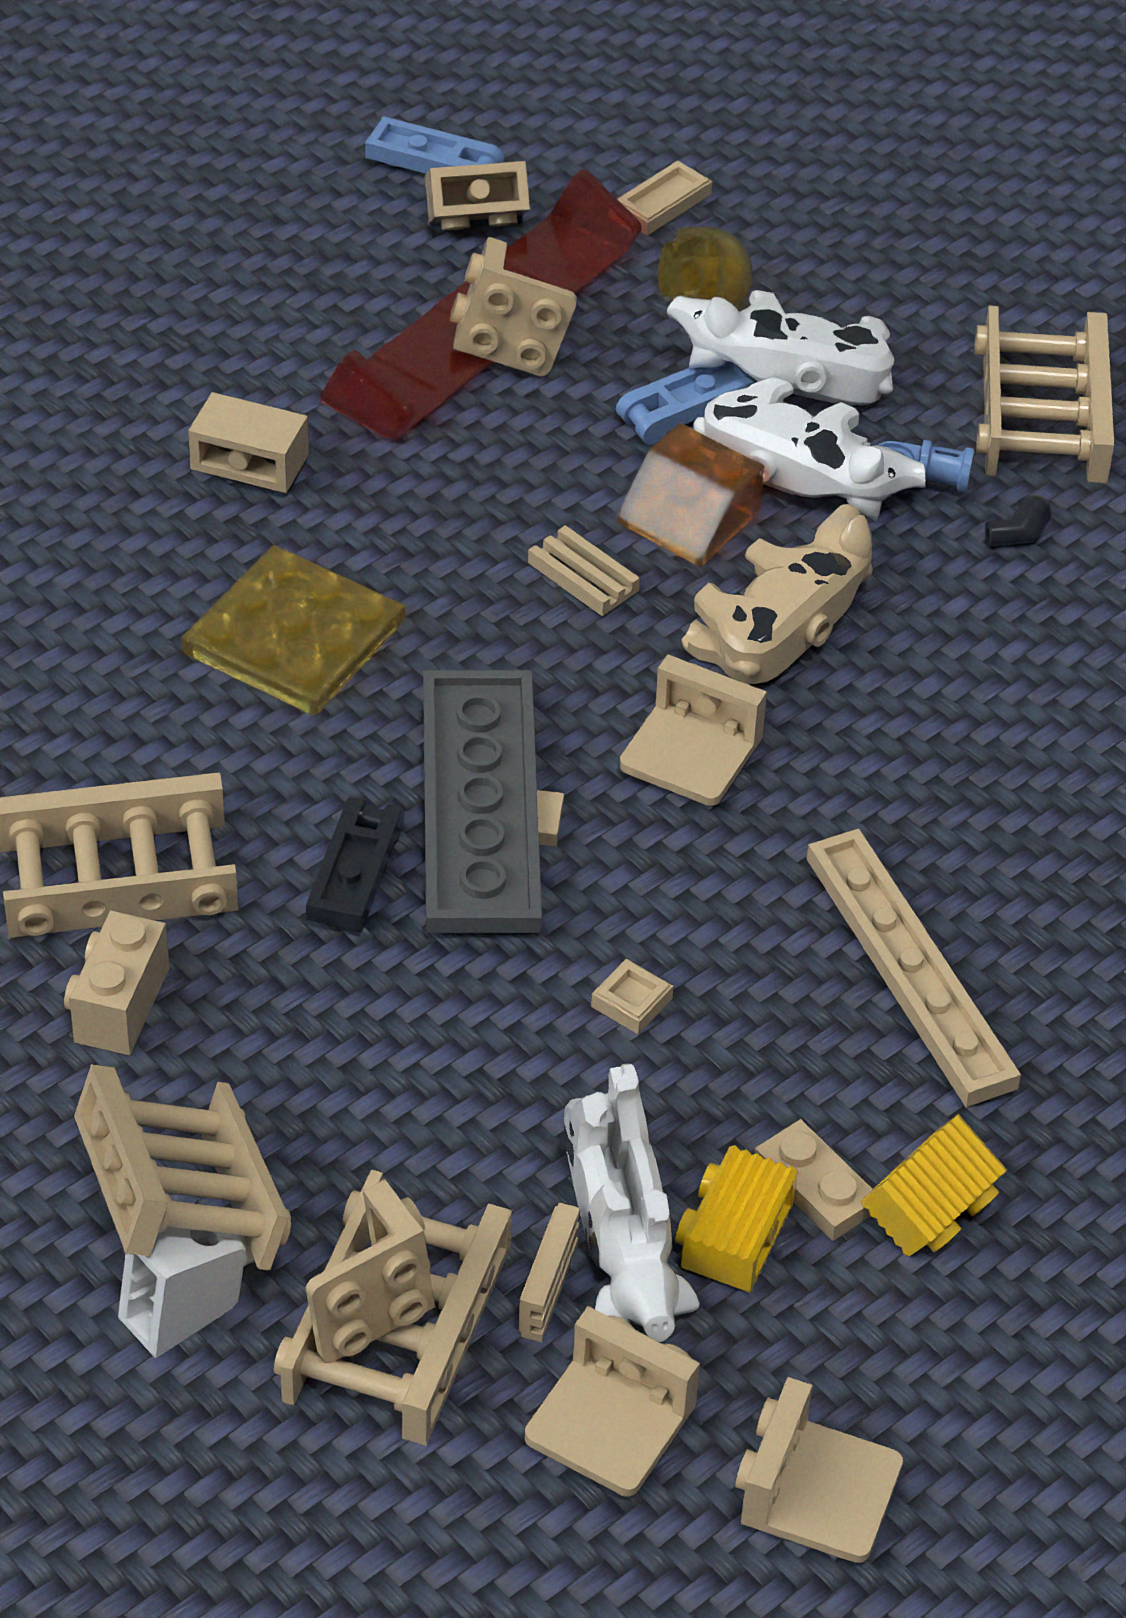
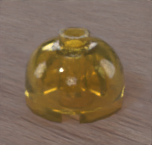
M698 226L684 227L677 230L675 233L679 234L674 241L665 243L660 254L658 281L662 297L669 296L671 302L677 296L706 300L719 297L732 303L737 310L741 308L749 296L752 284V264L747 249L741 241L720 227Z

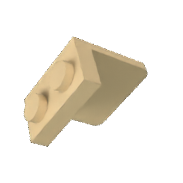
M488 237L482 255L473 252L464 279L465 282L471 283L467 295L458 292L451 311L450 321L457 323L453 348L538 376H545L552 368L575 310L577 297L572 291L504 270L507 242Z
M667 654L658 667L656 706L620 756L621 771L709 806L718 804L763 738L767 692Z
M385 1179L363 1190L372 1246L318 1274L306 1285L317 1352L326 1363H332L344 1356H352L361 1352L370 1342L399 1326H407L416 1322L425 1312L435 1307L430 1275L431 1266L427 1254L424 1234L425 1225L422 1216L414 1202L409 1197L400 1200Z
M588 1306L575 1323L573 1361L525 1428V1442L529 1447L623 1496H632L639 1491L696 1407L700 1363L691 1359L681 1348L672 1344H662L636 1331L624 1319L613 1315L607 1316Z
M787 1377L779 1400L768 1398L763 1407L756 1435L763 1437L758 1452L751 1450L745 1452L737 1474L735 1487L745 1490L741 1524L855 1563L864 1562L871 1554L899 1478L903 1458L894 1449L808 1421L812 1385Z

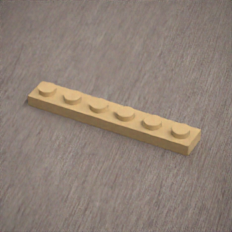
M858 828L808 844L807 861L964 1106L968 1107L1017 1090L1021 1077L1020 1072L860 829Z

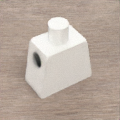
M167 1227L164 1232H158L150 1256L125 1254L118 1318L155 1358L163 1355L236 1305L239 1300L243 1267L255 1261L243 1235Z

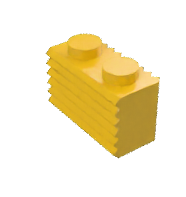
M957 1114L937 1129L861 1199L862 1207L869 1209L870 1216L877 1219L878 1225L885 1228L886 1234L893 1237L894 1243L902 1247L903 1254L911 1256L926 1245L934 1253L961 1230L955 1219L965 1209L971 1216H974L999 1194L993 1183L1007 1169L962 1117Z
M736 1145L729 1147L721 1165L710 1163L703 1175L698 1197L703 1200L698 1210L687 1208L679 1223L675 1243L683 1245L681 1268L751 1293L763 1265L766 1263L768 1255H770L772 1246H774L776 1238L784 1226L785 1219L788 1218L789 1211L793 1207L798 1171L793 1166L786 1167L782 1162L774 1163L771 1158L763 1159L759 1154L752 1155L747 1149L740 1151Z

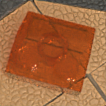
M679 423L649 450L617 514V523L702 567L760 512L764 465Z

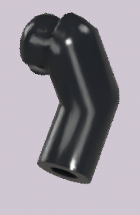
M1040 495L1025 497L1018 505L1019 508L1012 519L987 521L985 523L987 546L994 547L1035 542L1051 519V508L1046 498Z

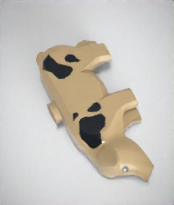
M841 505L817 528L815 540L812 543L794 548L776 546L759 538L748 547L745 558L754 564L755 573L758 577L747 587L744 596L727 594L713 583H708L695 596L694 606L695 611L707 626L695 619L690 624L686 635L682 638V646L698 660L717 664L730 678L747 684L764 683L777 677L811 645L821 646L828 639L833 624L849 608L859 585L872 575V535L865 516L860 515L859 509L853 505Z

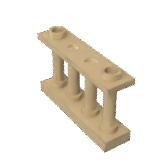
M988 306L986 326L977 325L975 335V355H983L985 424L978 425L976 453L985 454V474L996 476L1000 450L1077 455L1078 461H1086L1087 482L1107 483L1114 449L1107 313L1087 312L1084 332H1075V336L999 332V307ZM1000 352L1073 356V361L1081 362V364H1077L1076 369L1000 364ZM1000 384L1072 388L1075 394H1083V397H1078V401L1001 397ZM1001 417L1076 422V427H1084V430H1080L1079 435L1001 430Z
M220 772L0 797V853L17 851L21 886L20 890L3 891L9 938L29 935L39 936L46 933L103 927L110 910L154 921L239 911L235 864L216 866L210 828L225 827L223 788ZM187 831L193 869L159 873L153 835ZM131 838L136 876L102 880L97 841ZM74 844L79 883L44 887L40 848Z
M91 1064L74 1118L125 1253L150 1256L158 1232H164L167 1227L243 1235L258 1269L270 1270L278 1247L284 1246L288 1240L291 1229V1216L289 1210L284 1207L245 1120L244 1110L239 1107L230 1084L217 1082L208 1110L130 1100L129 1094L125 1093L114 1067ZM141 1126L201 1134L203 1140L144 1133ZM154 1159L215 1167L217 1174L157 1166ZM165 1193L227 1200L232 1208L171 1201L170 1196Z
M371 1169L362 1191L353 1190L351 1192L343 1214L344 1230L324 1271L366 1249L370 1240L363 1190L382 1181V1172ZM488 1203L479 1226L470 1224L467 1229L422 1217L425 1225L426 1244L460 1253V1260L463 1263L458 1275L448 1273L446 1278L430 1273L434 1301L439 1302L438 1308L442 1310L436 1324L427 1322L425 1327L414 1324L399 1326L376 1339L417 1352V1359L420 1362L414 1375L405 1373L400 1378L341 1359L332 1363H326L317 1352L308 1305L294 1337H284L275 1358L274 1373L281 1375L282 1402L294 1405L307 1377L395 1403L394 1409L402 1412V1439L427 1446L510 1250L512 1210Z

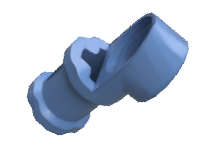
M923 440L922 446L897 441H887L877 445L888 447L915 461L923 463L925 482L930 481L956 486L958 491L966 492L974 453L973 448L966 447L963 451L933 446L929 440Z

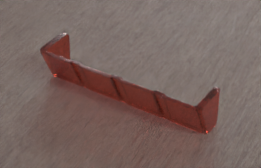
M582 169L573 176L551 213L514 244L506 248L503 269L572 291L576 294L629 250L640 234L642 226L640 221L589 171ZM465 282L451 294L446 295L431 310L373 353L368 360L356 350L350 351L334 370L320 395L321 401L388 439L398 440L493 362L453 348L457 323L450 321L451 311L458 292L467 295L471 283Z

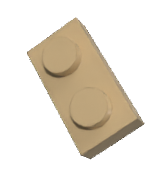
M801 1119L755 1148L754 1154H759L763 1159L771 1158L774 1163L782 1162L786 1167L793 1166L798 1171L794 1204L832 1241L871 1217L869 1209L862 1207L861 1199L872 1188Z

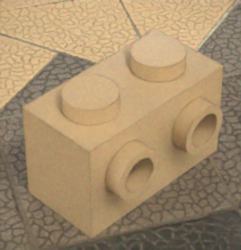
M526 161L430 168L425 175L429 224L441 223L442 230L470 228V220L488 219L490 227L517 224V217L524 216L530 210Z
M214 392L210 394L188 430L190 466L192 470L287 493L309 455L308 416Z
M110 910L101 931H94L91 934L85 951V965L80 975L74 974L71 976L64 996V1007L71 1010L74 1043L131 1055L169 971L166 923Z

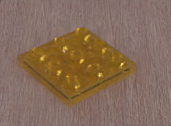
M273 545L181 637L182 653L316 716L405 621V605Z

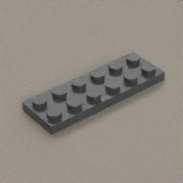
M423 670L426 933H541L542 906L532 670Z

